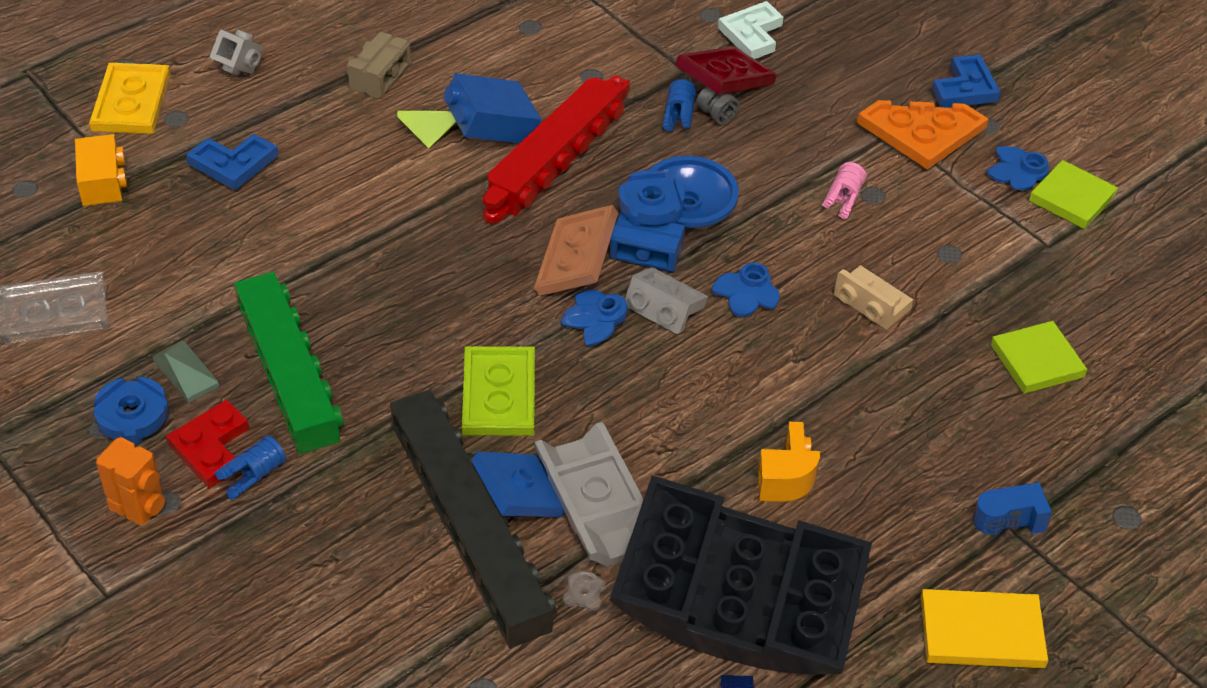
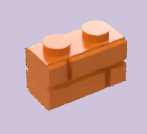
M122 437L116 438L96 458L101 483L107 497L109 510L121 516L126 515L127 519L141 526L146 524L152 516L157 515L165 504V497L159 480L160 476L157 472L152 452L140 446L135 447L134 443Z

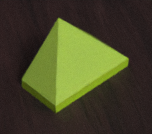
M397 111V117L428 148L457 124L451 111Z

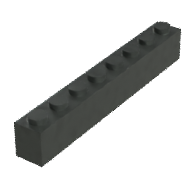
M431 389L390 402L392 427L509 649L553 632V615L557 613L554 600L549 592L543 593L539 585L540 578L533 563L527 564L523 557L524 550L518 535H511L508 530L507 517L501 515L493 503V499L486 486L478 476V472L471 461L474 456L471 452H465L457 426L451 427L444 402L442 400L437 402Z

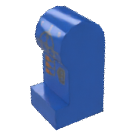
M1040 482L983 492L977 501L973 523L979 531L990 535L998 534L1004 528L1028 526L1031 534L1046 532L1052 511Z

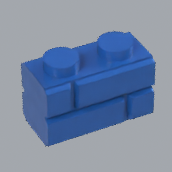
M620 212L617 224L611 235L610 258L675 272L678 259L683 250L685 225L664 223L659 225L646 224L637 227L630 224L628 217L623 212Z

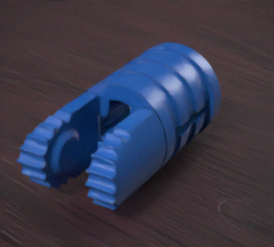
M679 79L670 84L663 121L665 131H674L676 120H681L682 126L685 129L691 128L696 96V87L692 82Z
M266 435L260 442L255 443L251 448L245 450L244 453L237 455L216 470L214 474L217 479L222 480L232 476L238 470L243 473L244 477L226 490L229 499L233 500L259 482L262 477L268 475L270 471L286 462V455L279 443L271 436Z

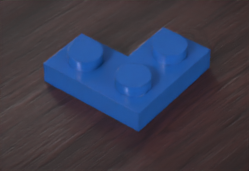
M980 54L952 57L950 68L955 77L934 79L931 89L940 107L952 108V103L974 105L999 102L1001 93Z
M252 134L233 150L207 138L186 154L188 165L233 190L238 189L279 156L276 145L256 134Z

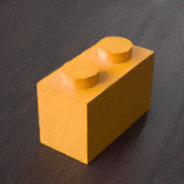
M115 135L75 139L76 178L82 205L122 201V188L127 187L125 168H120V166H125L126 161L123 146L117 147Z

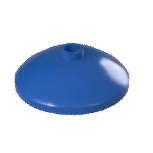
M676 156L662 160L649 169L665 172V178L674 182L675 177L682 183L685 189L684 208L681 211L680 219L675 223L685 225V228H701L718 223L728 217L737 205L739 188L735 177L728 169L713 160L698 156ZM653 195L647 196L648 199H654Z

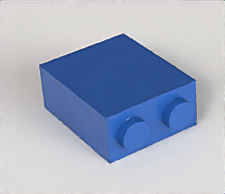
M454 73L450 84L444 92V101L463 135L468 138L521 143L539 126L542 120L519 81Z

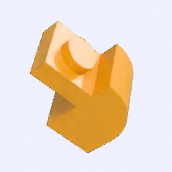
M789 421L785 443L786 450L761 449L758 467L759 501H793L805 496L813 488L818 470L820 451H811V437L804 436V422Z

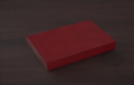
M735 46L678 55L675 63L677 67L718 94L773 85L777 77L775 72Z

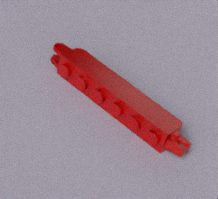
M617 75L612 76L607 81L598 77L588 78L487 174L488 191L483 196V204L486 206L483 211V219L487 223L495 224L501 222V219L503 220L508 214L516 217L525 207H529L534 198L543 189H547L551 185L555 177L562 171H566L571 162L579 154H583L597 136L600 137L614 120L620 118L624 110V103L622 101L630 91V81L622 79Z

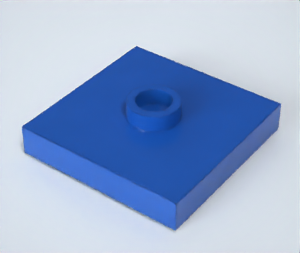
M477 451L471 461L502 516L561 517L564 510L548 480L545 469L536 455Z

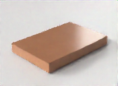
M613 205L556 220L534 286L539 296L597 283L618 215Z

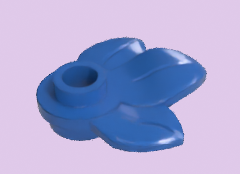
M1000 146L996 147L995 151L1001 162L990 167L986 172L996 182H1010L1013 190H1027L1032 188L1037 180H1042L1048 175L1049 165L1047 158L1041 153H1027L1021 148Z
M756 262L744 265L739 273L723 274L715 281L712 287V293L729 298L730 311L738 317L753 314L759 305L764 308L774 309L780 298L778 289L770 283L771 277L767 268Z
M586 290L575 295L577 305L570 307L565 312L561 325L568 328L584 329V342L586 346H593L609 338L613 334L615 326L625 320L628 305L626 300L618 294L605 295L598 290Z

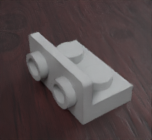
M653 267L632 275L625 297L629 309L676 334L683 332L688 316L704 309L708 299L707 295Z

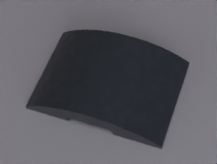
M652 475L609 601L653 631L677 643L720 659L755 668L786 673L842 674L872 542L798 520L796 528H791L723 507L725 497Z

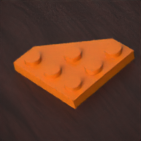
M890 100L876 101L858 113L857 118L859 125L927 170L985 130L989 121L987 117L966 104L952 103V108L935 107L934 102L909 101L908 106L891 105Z

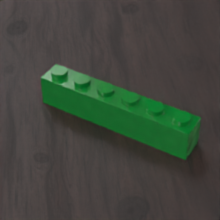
M275 272L234 282L238 307L298 455L339 443L338 427L344 426L342 414L338 405L332 406L330 403L333 398L327 379L321 381L319 375H322V371L316 354L312 356L309 354L311 350L309 337L306 330L300 331L298 328L301 326L296 307H289L288 303H291L286 284H279Z

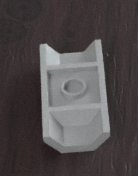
M603 421L596 423L582 439L557 447L543 440L535 441L534 446L548 473V480L574 533L578 534L589 558L606 567L622 562L643 502V497Z

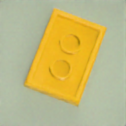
M108 63L89 122L91 131L154 134L171 75L170 66Z
M922 589L920 598L927 663L1046 668L1048 655L1038 594Z

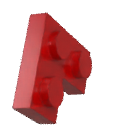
M225 400L167 434V444L205 486L210 489L224 480L217 479L214 472L235 458L223 445L248 431V420L228 400Z

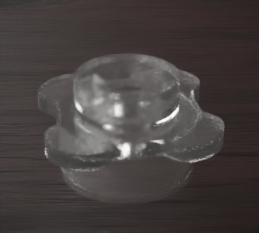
M586 571L570 575L568 577V592L563 594L564 604L569 607L575 605L585 607L588 611L599 609L601 605L599 596L605 590L604 580ZM581 591H586L588 593L582 594Z

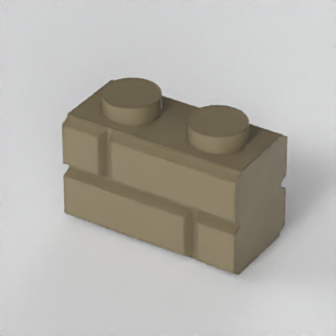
M380 31L372 41H366L362 52L357 58H351L347 65L346 72L349 76V86L351 89L361 93L366 92L367 95L380 99L411 63V50L408 40L399 37L393 38L392 35Z

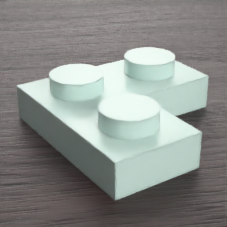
M767 1L718 19V29L738 49L753 59L775 52L776 41L766 32L781 27L783 16Z

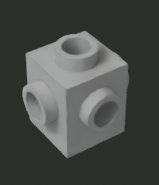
M220 29L209 58L223 63L222 69L239 76L241 71L253 74L255 67L260 62L263 46L253 42V35L239 29L236 30L235 34Z

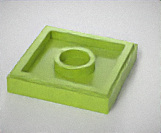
M1062 160L1031 192L1029 201L1086 229L1116 196L1118 187Z
M1054 321L992 337V348L1023 394L1084 378L1086 375V366Z

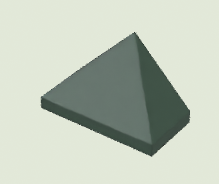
M184 340L152 355L153 361L188 403L220 387L218 380Z

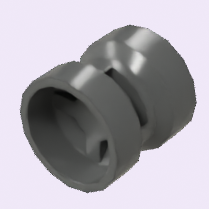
M707 86L702 89L697 98L698 108L707 114L711 113L712 119L720 125L729 123L736 116L740 107L739 100L733 95L726 93L718 94Z

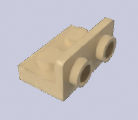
M861 265L851 273L842 269L837 274L834 295L886 330L912 308V298Z

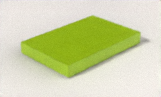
M465 346L462 435L534 436L535 347Z

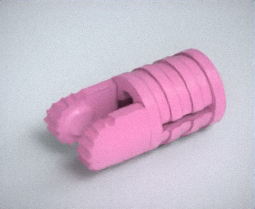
M853 162L842 164L822 206L828 209L835 201L842 203L843 205L839 210L838 216L842 219L848 218L867 177L864 168Z

